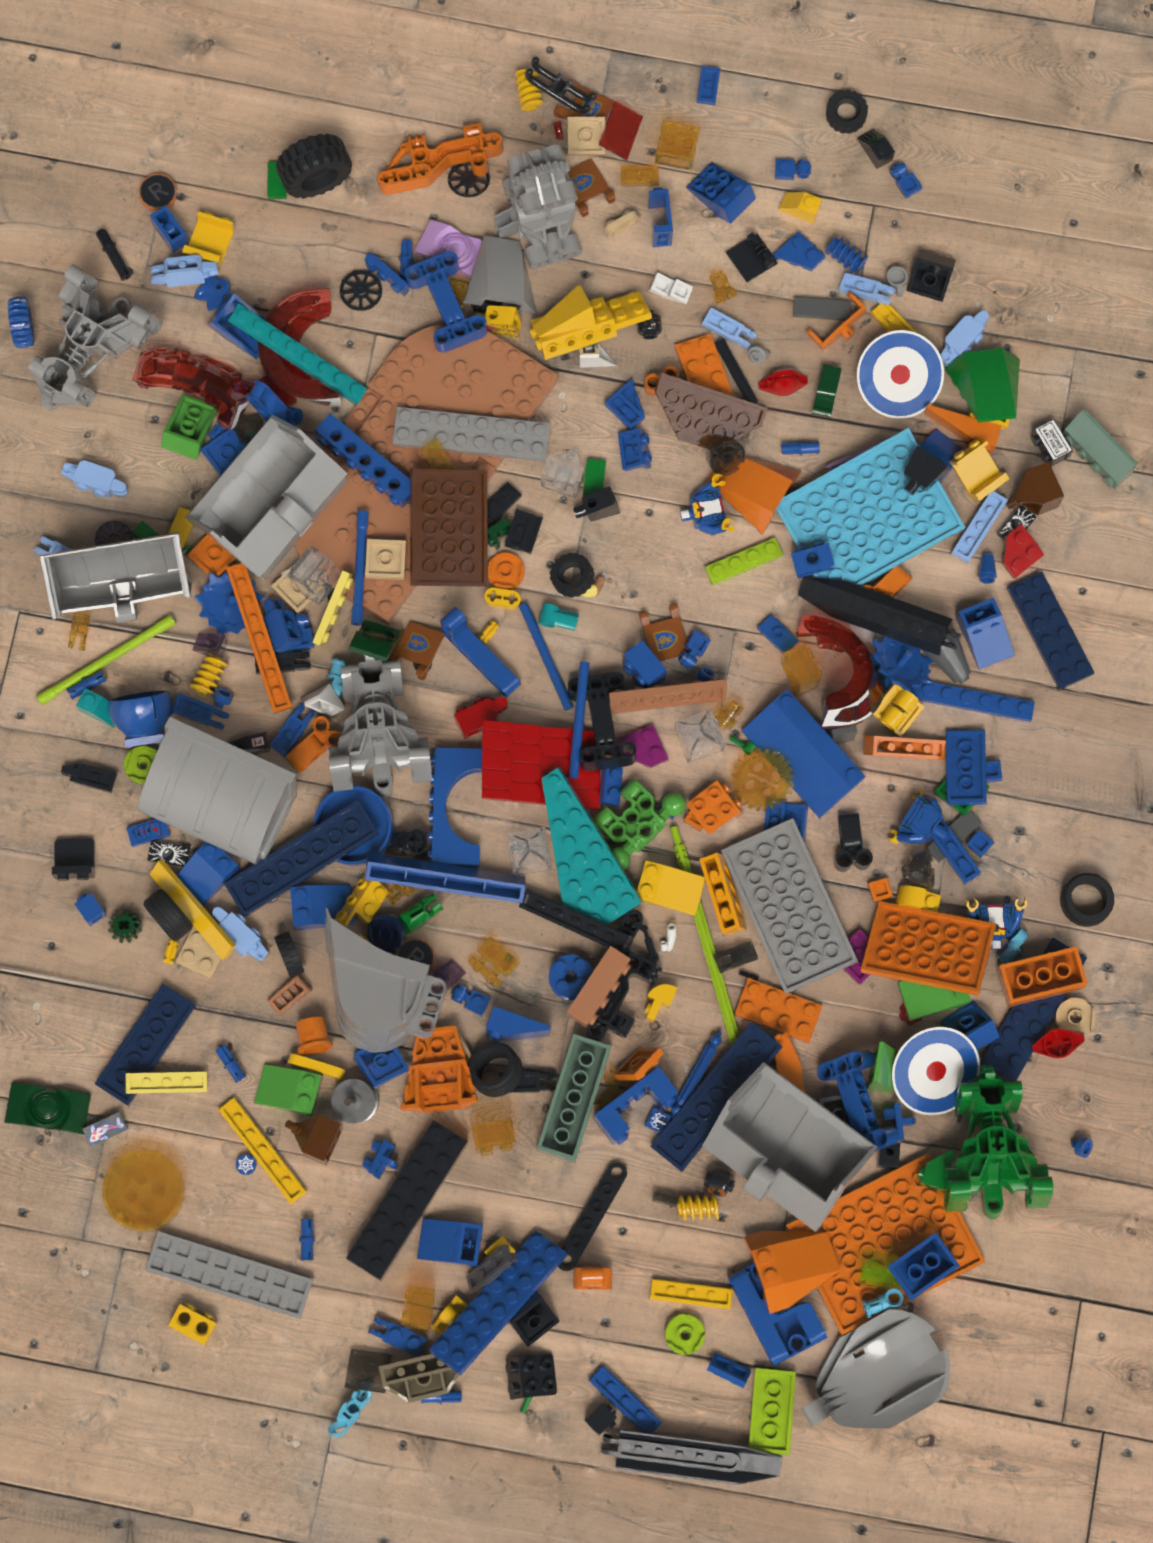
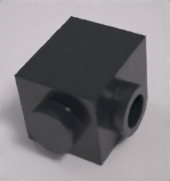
M901 1143L878 1150L876 1167L897 1169L899 1167Z
M602 1403L585 1422L600 1436L604 1430L609 1432L616 1425L614 1422L617 1418L614 1415L616 1411L609 1404L605 1406Z

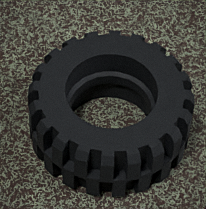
M321 133L316 136H308L306 139H300L297 143L291 144L288 149L282 152V155H279L276 169L285 191L295 198L301 197L305 199L325 194V192L335 189L337 185H341L343 180H346L351 173L352 162L342 139L334 134L326 133L323 135Z

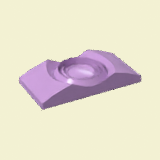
M430 220L414 253L429 259L445 252H453L458 258L459 270L457 273L471 280L482 240L467 236L450 225ZM448 262V263H446V265H452V264H453V262Z

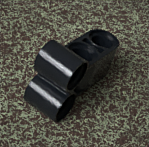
M859 813L838 814L841 851L837 853L834 860L835 868L840 872L848 871L851 865H854L859 870L868 869L872 863L873 855L870 850L863 849ZM865 856L868 862L861 863L858 857ZM844 857L849 863L842 865L838 859Z

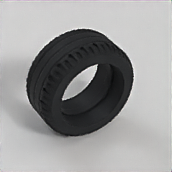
M1083 873L1073 877L1063 888L1060 897L1061 908L1065 916L1071 922L1083 927H1091L1103 922L1111 913L1115 901L1114 892L1110 884L1103 877L1093 873ZM1090 885L1101 893L1103 908L1099 913L1085 915L1074 907L1071 895L1077 886Z
M158 889L144 901L143 906L173 941L180 940L192 929L190 920L163 889Z
M491 1042L482 1045L472 1054L473 1056L469 1060L468 1067L473 1084L480 1093L488 1097H502L513 1091L518 1086V1083H520L523 1074L522 1062L510 1046L500 1042ZM497 1058L508 1059V1068L501 1078L491 1082L482 1080L483 1070L489 1062Z

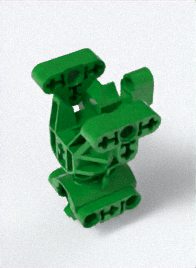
M982 1065L980 1075L966 1083H960L955 1097L956 1115H966V1120L969 1121V1135L963 1144L955 1167L944 1168L945 1212L966 1211L971 1193H974V1196H976L980 1189L983 1212L989 1219L998 1218L1002 1212L1004 1204L1002 1187L1006 1188L1012 1195H1014L1015 1191H1025L1026 1209L1047 1208L1053 1195V1179L1049 1176L1047 1164H1037L1036 1157L1028 1147L1027 1138L1016 1134V1128L1010 1116V1113H1017L1023 1096L1022 1082L1010 1081L995 1074L993 1065ZM995 1096L997 1104H986L985 1097ZM1004 1119L1006 1120L1009 1128L1003 1127L1002 1121ZM975 1125L979 1126L981 1131L976 1137L971 1138ZM994 1204L998 1207V1210H991L988 1205Z

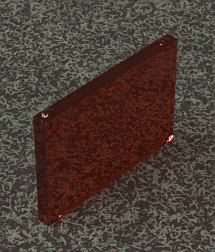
M615 101L599 145L624 160H628L643 116Z

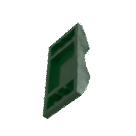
M364 620L360 630L356 631L348 650L386 662L400 642L404 632L373 621Z
M11 1083L4 1123L84 1135L82 1128L87 1123L91 1094Z

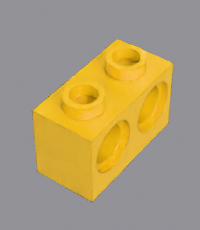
M188 1303L185 1306L179 1304L168 1326L206 1346L217 1326V1323L213 1322L215 1318L205 1312L203 1316L196 1313L197 1308ZM183 1313L190 1315V1321L187 1324H181L180 1316ZM202 1322L207 1323V1332L200 1334L197 1330L198 1325Z

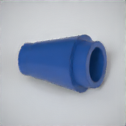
M992 554L982 555L978 578L981 583L991 584L997 578L994 555Z

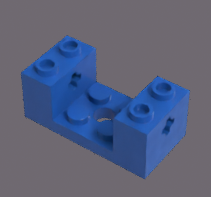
M660 1067L656 1068L594 1115V1121L612 1145L616 1143L620 1145L628 1139L630 1128L620 1114L630 1107V1102L634 1099L636 1102L646 1095V1091L660 1109L664 1107L668 1109L676 1103L679 1092Z

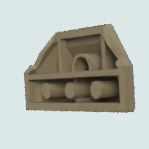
M432 1354L379 1366L383 1387L407 1403L448 1394L459 1376L458 1373Z

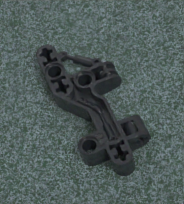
M630 910L626 914L619 930L633 936L624 955L631 960H636L639 965L636 968H630L626 976L621 975L618 980L621 983L617 990L609 993L607 997L610 999L604 1009L600 1007L596 1013L599 1015L596 1020L597 1023H594L593 1026L589 1025L587 1029V1038L601 1042L607 1031L626 1038L635 1022L632 1017L619 1011L629 992L628 980L631 977H636L648 984L655 985L654 979H657L659 976L657 973L663 970L660 966L656 965L659 957L652 938H649L648 927L642 924L643 915L638 910ZM636 916L638 922H634L631 930L628 928L631 922L630 918L633 919ZM639 930L644 933L646 938L644 942L649 954L648 960L629 949ZM642 964L647 966V968H643L642 970L644 974H641L639 972L641 970ZM598 1024H600L599 1035L601 1036L592 1037L591 1031L595 1032Z

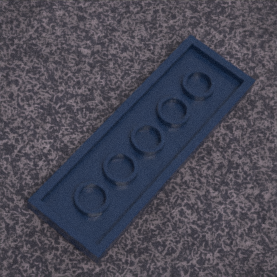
M1043 572L1007 587V591L1058 690L1060 691L1094 675V671Z
M162 984L95 1085L129 1107L138 1093H125V1073H152L196 1008V1005Z

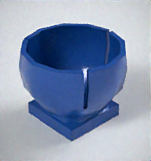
M169 691L142 692L108 700V712L112 723L126 735L124 740L126 747L162 742L165 736V725L172 715V699Z

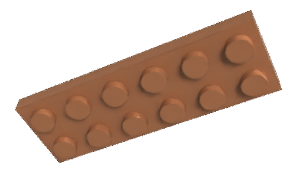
M714 678L706 682L696 680L689 684L673 683L671 686L655 685L646 689L636 687L629 691L614 690L612 693H609L611 714L726 701L727 682L726 679Z

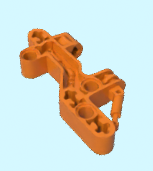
M481 122L462 125L464 138L442 142L435 149L427 147L424 133H422V137L415 135V138L412 139L411 136H408V142L400 145V149L390 161L389 167H386L384 171L379 173L377 180L380 191L385 195L426 188L450 166L467 162L471 163L474 175L484 176L489 170L487 158L500 156L504 151L502 137L496 132L483 134ZM411 154L412 164L410 166L392 169L394 166H397L404 155Z

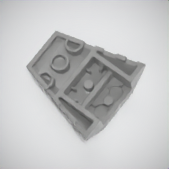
M484 235L463 303L481 306L485 300L517 304L518 312L536 314L521 242Z

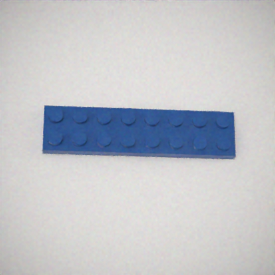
M535 1230L515 1253L518 1262H513L511 1268H506L494 1281L485 1286L429 1349L432 1355L460 1376L567 1257L566 1251Z

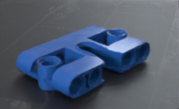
M754 1263L727 1276L773 1366L828 1338L811 1303L793 1306L782 1312L769 1314L759 1276L753 1273ZM794 1338L799 1339L802 1343V1347L798 1350L791 1346V1341Z

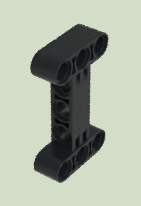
M610 672L588 676L586 701L588 700L596 746L584 748L580 752V766L585 771L633 765L636 761V746L632 742L616 743L608 698L609 693H612L614 690H624V677L621 673ZM578 677L572 678L568 683V695L574 702H576L577 691H573V689L578 686ZM614 682L619 683V685L613 686L611 684ZM594 685L600 686V687L597 688V689L592 688V686H594ZM625 752L632 753L629 756L624 755ZM605 755H611V756H613V757L608 759V758H605L604 756H605ZM585 758H592L593 760H592V761H585L584 759H585Z

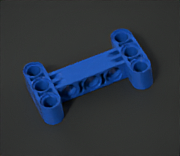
M450 251L411 265L405 271L406 281L410 288L419 289L427 285L446 326L438 329L433 336L436 350L442 353L479 340L487 334L486 319L483 316L474 315L465 319L447 277L456 274L459 270L457 255ZM448 262H453L452 265H446ZM430 269H436L434 272H429ZM476 325H481V326H482V327L479 328V329L474 328ZM459 332H464L463 335H456ZM441 339H446L445 342H439Z
M870 1050L853 1051L822 1063L817 1068V1075L822 1081H837L851 1128L876 1145V1151L896 1144L899 1134L895 1128L879 1129L862 1074V1070L873 1066L875 1061L874 1054Z

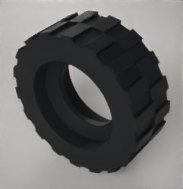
M841 90L833 94V97L829 99L826 109V120L829 122V126L842 134L855 133L859 128L861 129L863 124H865L868 113V105L865 98L861 94L856 93V91ZM842 104H851L856 109V115L850 120H844L838 115V108Z
M567 553L559 559L557 558L555 563L552 564L550 580L559 594L573 598L585 594L592 587L595 573L588 559L582 554ZM571 567L579 568L581 570L579 580L574 583L564 581L563 574L567 569Z
M289 931L275 936V942L289 977L291 978L305 972Z

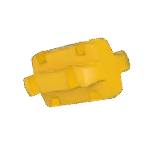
M490 621V625H487L482 631V635H479V640L487 644V640L493 637L496 629H499V625L494 621Z
M169 940L163 962L172 965L177 953L176 947L179 946V943Z

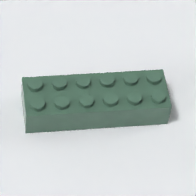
M573 1034L537 1146V1152L575 1164L609 1058L611 1045Z

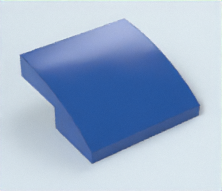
M767 801L764 831L793 818L805 843L808 806Z

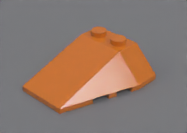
M760 1231L744 1236L749 1255L753 1258L764 1291L763 1297L769 1314L790 1308L798 1300L808 1295L812 1290L840 1271L827 1232Z

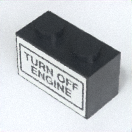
M1054 419L1033 430L1031 440L1035 447H1039L1042 452L1041 457L1045 463L1049 461L1052 467L1071 456L1073 450Z

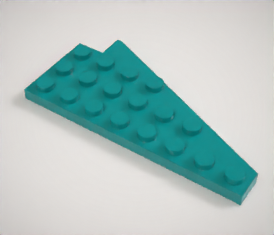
M560 767L544 776L542 784L562 903L605 924H610L643 903V900Z

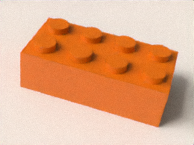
M1077 946L1003 964L997 968L1007 1008L1081 990L1088 985Z

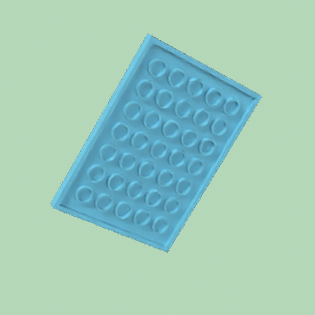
M909 428L786 495L780 502L776 510L797 548L805 547L809 549L815 543H829L835 569L814 574V578L844 580L862 586L965 529L963 522L939 480L927 492L919 487L912 496L904 490L909 482L904 477V472L918 445ZM810 555L807 561L811 564L816 563L818 557Z

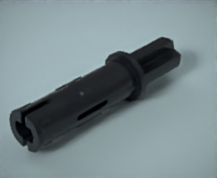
M100 229L96 232V236L103 247V252H106L121 281L129 279L132 274L115 247L116 243L111 240L105 229Z

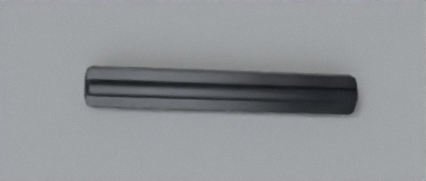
M724 339L718 340L715 346L744 400L757 404L758 399Z

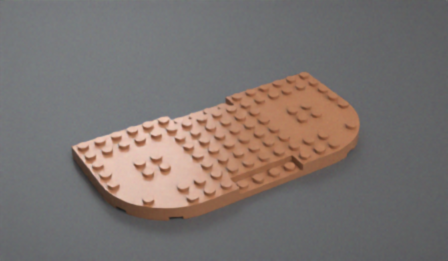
M445 324L422 329L407 337L391 352L369 383L368 389L361 401L354 407L343 424L409 479L410 469L487 470L488 483L504 458L393 446L397 407L531 421L558 382L559 375L488 331L485 337L442 353L436 350L433 336L438 329L446 327ZM459 332L456 335H463L464 332ZM441 339V340H439V342H445V341H446V339ZM335 435L332 440L338 441L341 439V436ZM329 446L324 447L323 451L348 473L346 476L348 482L297 541L294 547L306 568L324 585L335 588L342 570L352 573L353 579L355 577L357 511L364 510L369 512L366 549L367 539L405 540L404 580L365 579L364 573L363 608L382 622L390 625L416 587L410 586V501L404 508L399 505L395 506L388 499L389 496L385 493H379L374 488V484L371 481L366 482L362 479L359 471L350 469L341 456L339 458L330 451L331 448ZM349 447L346 449V452L353 453L356 449ZM363 459L360 463L368 465L370 460ZM378 471L375 473V476L382 477L385 475V473L382 471ZM393 483L389 487L391 489H397L399 485L397 483ZM354 581L351 588L347 589L344 595L351 602H353Z

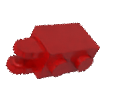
M499 697L491 701L490 698H480L473 703L474 705L468 708L466 706L459 708L456 714H454V720L464 739L483 731V720L497 721L498 714L508 708L507 699Z

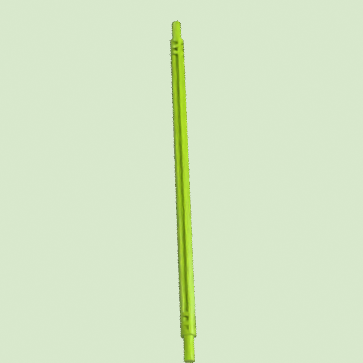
M673 826L670 828L675 845L673 848L679 869L693 874L685 844H682L678 827ZM700 899L696 916L693 917L729 1042L732 1046L740 1036L722 971L716 960L717 954Z

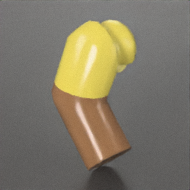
M597 576L594 584L591 585L592 587L585 594L581 595L586 598L599 595L606 579L602 576Z

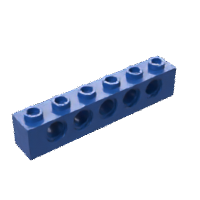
M331 413L315 429L316 439L320 444L329 446L331 448L330 451L338 458L341 456L350 469L359 471L362 479L366 482L371 481L379 493H385L389 496L388 499L395 506L399 505L402 508L406 506L410 501V479ZM334 435L341 436V439L338 441H334L331 438ZM349 447L356 449L353 453L346 452V449ZM363 459L370 460L368 465H362L360 462ZM378 471H382L385 473V475L382 477L375 476V473ZM393 483L399 485L397 489H391L389 486Z

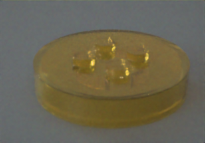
M136 1150L121 1156L111 1165L103 1181L102 1197L107 1212L119 1225L134 1232H153L168 1225L178 1215L185 1198V1184L178 1167L168 1157L152 1150Z

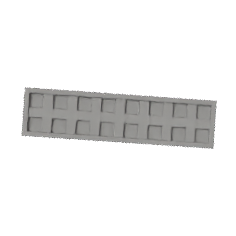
M397 407L392 444L393 446L546 462L550 423Z
M159 1231L145 1271L298 1319L302 1317L313 1279Z

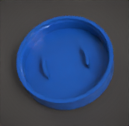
M353 786L354 790L333 791L323 799L315 813L313 828L359 800L378 830L379 835L336 862L348 866H361L366 864L368 852L383 854L386 851L394 833V820L392 812L383 798L370 789Z

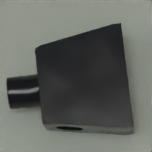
M917 445L904 472V477L909 480L904 490L912 496L919 487L927 492L948 471V465Z
M610 486L583 496V505L573 508L577 519L588 516L590 521L620 514L616 497Z

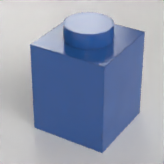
M91 893L81 895L74 904L89 926H92L106 916Z

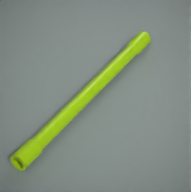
M169 614L124 644L56 685L37 694V699L41 705H44L67 688L80 682L82 678L90 676L157 634L176 625V623Z

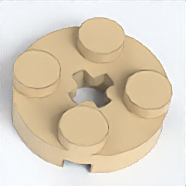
M1081 998L1067 999L1060 1004L1055 1013L1057 1029L1081 1033L1084 1036L1091 1031L1096 1021L1095 1011L1087 1001ZM1074 1013H1077V1017H1080V1020L1076 1023H1073V1020L1070 1019V1016H1073Z

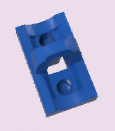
M900 1103L882 1110L883 1121L894 1120L893 1128L899 1134L898 1142H902L904 1140L903 1126L914 1125L916 1119L902 1118Z
M374 1140L371 1150L376 1152L377 1155L374 1160L369 1157L365 1158L362 1166L372 1176L380 1179L386 1166L397 1169L398 1164L390 1159L396 1147L387 1140L383 1142Z

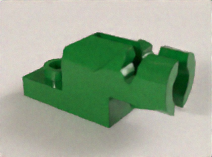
M431 893L399 914L398 918L403 923L405 929V937L426 925L428 920L443 910L440 902L433 906L431 911L427 909L428 906L437 901L434 893Z

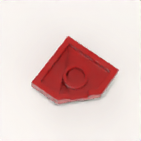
M1022 524L1005 536V551L1002 557V564L1014 579L1043 557L1044 553Z

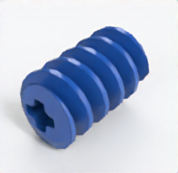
M836 236L827 247L825 253L827 255L832 253V259L838 258L837 262L839 264L844 262V268L850 267L849 272L853 273L856 271L855 274H857L865 265L868 255L862 258L863 251L860 250L858 253H855L856 246L850 249V241L843 244L845 238L842 237L838 240V236Z

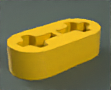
M489 588L484 594L486 604L491 607L515 610L521 603L519 593L513 590ZM492 593H495L496 597H498L494 601H490V597H488ZM511 596H515V600L518 601L510 604L509 600H504V598L510 599Z

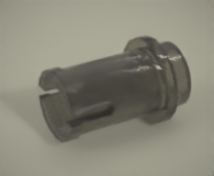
M655 1189L652 1202L669 1205V1208L677 1206L679 1195H675V1192L671 1194Z

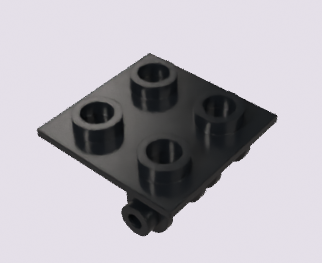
M753 233L747 236V240L726 252L746 283L778 264L760 236Z

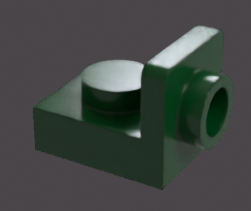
M506 518L487 529V543L490 547L494 546L496 550L500 549V542L497 537L502 538L509 533L508 530H510V523Z

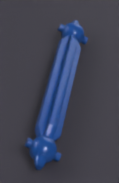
M721 1031L710 1037V1043L705 1046L677 1097V1104L672 1106V1119L696 1090L716 1053V1046H719L722 1042Z

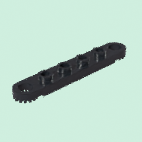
M614 1163L607 1169L562 1247L567 1255L572 1258V1264L569 1267H564L560 1263L558 1266L560 1270L565 1272L573 1270L627 1177V1169L623 1164ZM614 1168L622 1170L623 1176L620 1179L612 1177L611 1171Z

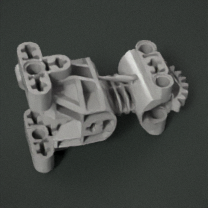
M555 144L509 158L507 160L510 169L509 178L505 179L502 185L507 200L512 205H509V209L494 215V224L498 238L516 234L518 227L520 239L527 238L532 244L524 250L530 269L541 268L580 256L582 250L577 235L569 234L575 217L574 202L578 197L575 186L570 180L568 174L570 168L563 155L561 146ZM556 228V232L546 234V229Z
M74 264L70 265L66 270L64 279L67 282L59 294V299L64 302L63 316L59 323L65 326V334L62 343H60L57 356L44 358V360L36 356L28 368V371L32 373L42 392L40 404L49 411L56 410L61 405L90 406L96 393L90 389L91 386L87 376L106 357L112 356L117 359L119 354L130 349L132 346L140 349L150 334L155 336L159 332L163 323L154 314L138 304L133 306L132 303L123 297L113 301L104 315L102 304L91 297L97 291L99 281ZM126 303V309L119 311L120 305ZM68 336V338L72 341L74 346L72 348L68 347V349H70L71 351L69 352V354L65 353L67 357L64 360L62 359V356L66 346L65 341ZM90 355L101 358L84 372L81 371L83 366L87 367L85 365L86 361H91L88 359ZM68 374L62 390L58 391L55 389V385L58 384L63 375Z
M365 655V658L353 665L341 666L345 702L354 701L353 715L345 719V728L339 738L338 747H329V765L334 792L354 790L352 773L362 772V776H365L366 772L373 768L375 792L381 798H387L393 792L390 765L399 772H402L401 767H411L413 783L432 781L428 737L418 738L417 732L409 723L406 713L398 711V705L394 698L404 696L400 660L385 662ZM382 784L388 785V786L385 787V788H380V787H379V786L382 785Z

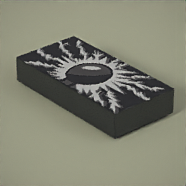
M1021 505L997 536L1005 540V536L1020 524L1027 530L1036 519V516Z
M151 841L147 860L156 863L164 860L166 864L184 867L189 859L190 847Z

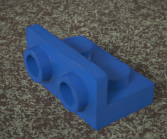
M640 428L618 433L623 470L630 471L641 467L650 469L652 455L648 448L650 443L648 434Z

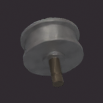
M360 1078L348 1079L341 1082L333 1091L331 1099L332 1108L337 1117L344 1122H364L376 1113L379 1106V1095L369 1081Z

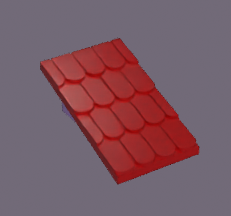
M483 720L482 799L546 805L542 778L560 767L585 809L600 810V770L589 772L579 766L578 778H569L573 730ZM583 731L581 750L596 746L593 731ZM585 758L584 760H585V761H592L593 759H592V758Z

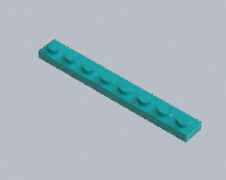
M237 304L228 319L230 323L354 405L359 404L367 390L366 387L241 304Z

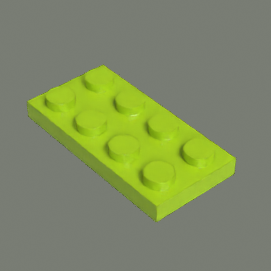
M755 1368L748 1447L772 1454L790 1455L796 1372Z

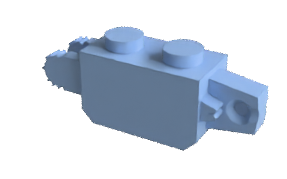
M199 255L166 258L164 264L151 267L150 273L153 274L151 282L155 285L167 284V287L205 283V278L218 275L217 262L202 261V257Z
M980 311L974 318L972 316H964L945 337V342L943 343L944 350L940 355L945 366H948L964 352H971L972 348L970 347L974 343L978 344L983 339L984 326L989 318L986 311Z
M83 460L78 465L65 463L61 471L62 476L72 480L77 489L84 492L87 490L92 491L94 495L100 498L105 496L111 498L112 495L125 497L128 494L127 486L125 483L117 480L113 470Z
M218 906L213 908V917L236 944L234 949L241 956L251 955L259 962H262L269 955L268 951L261 944V939L259 938L261 934L254 927H251V929L245 925L247 921L239 913L237 915L233 912L228 914Z

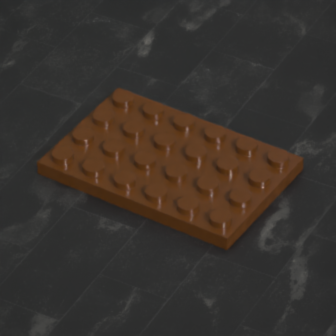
M410 469V586L488 587L487 470Z

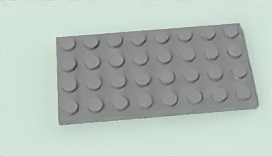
M793 818L721 850L785 994L858 963Z

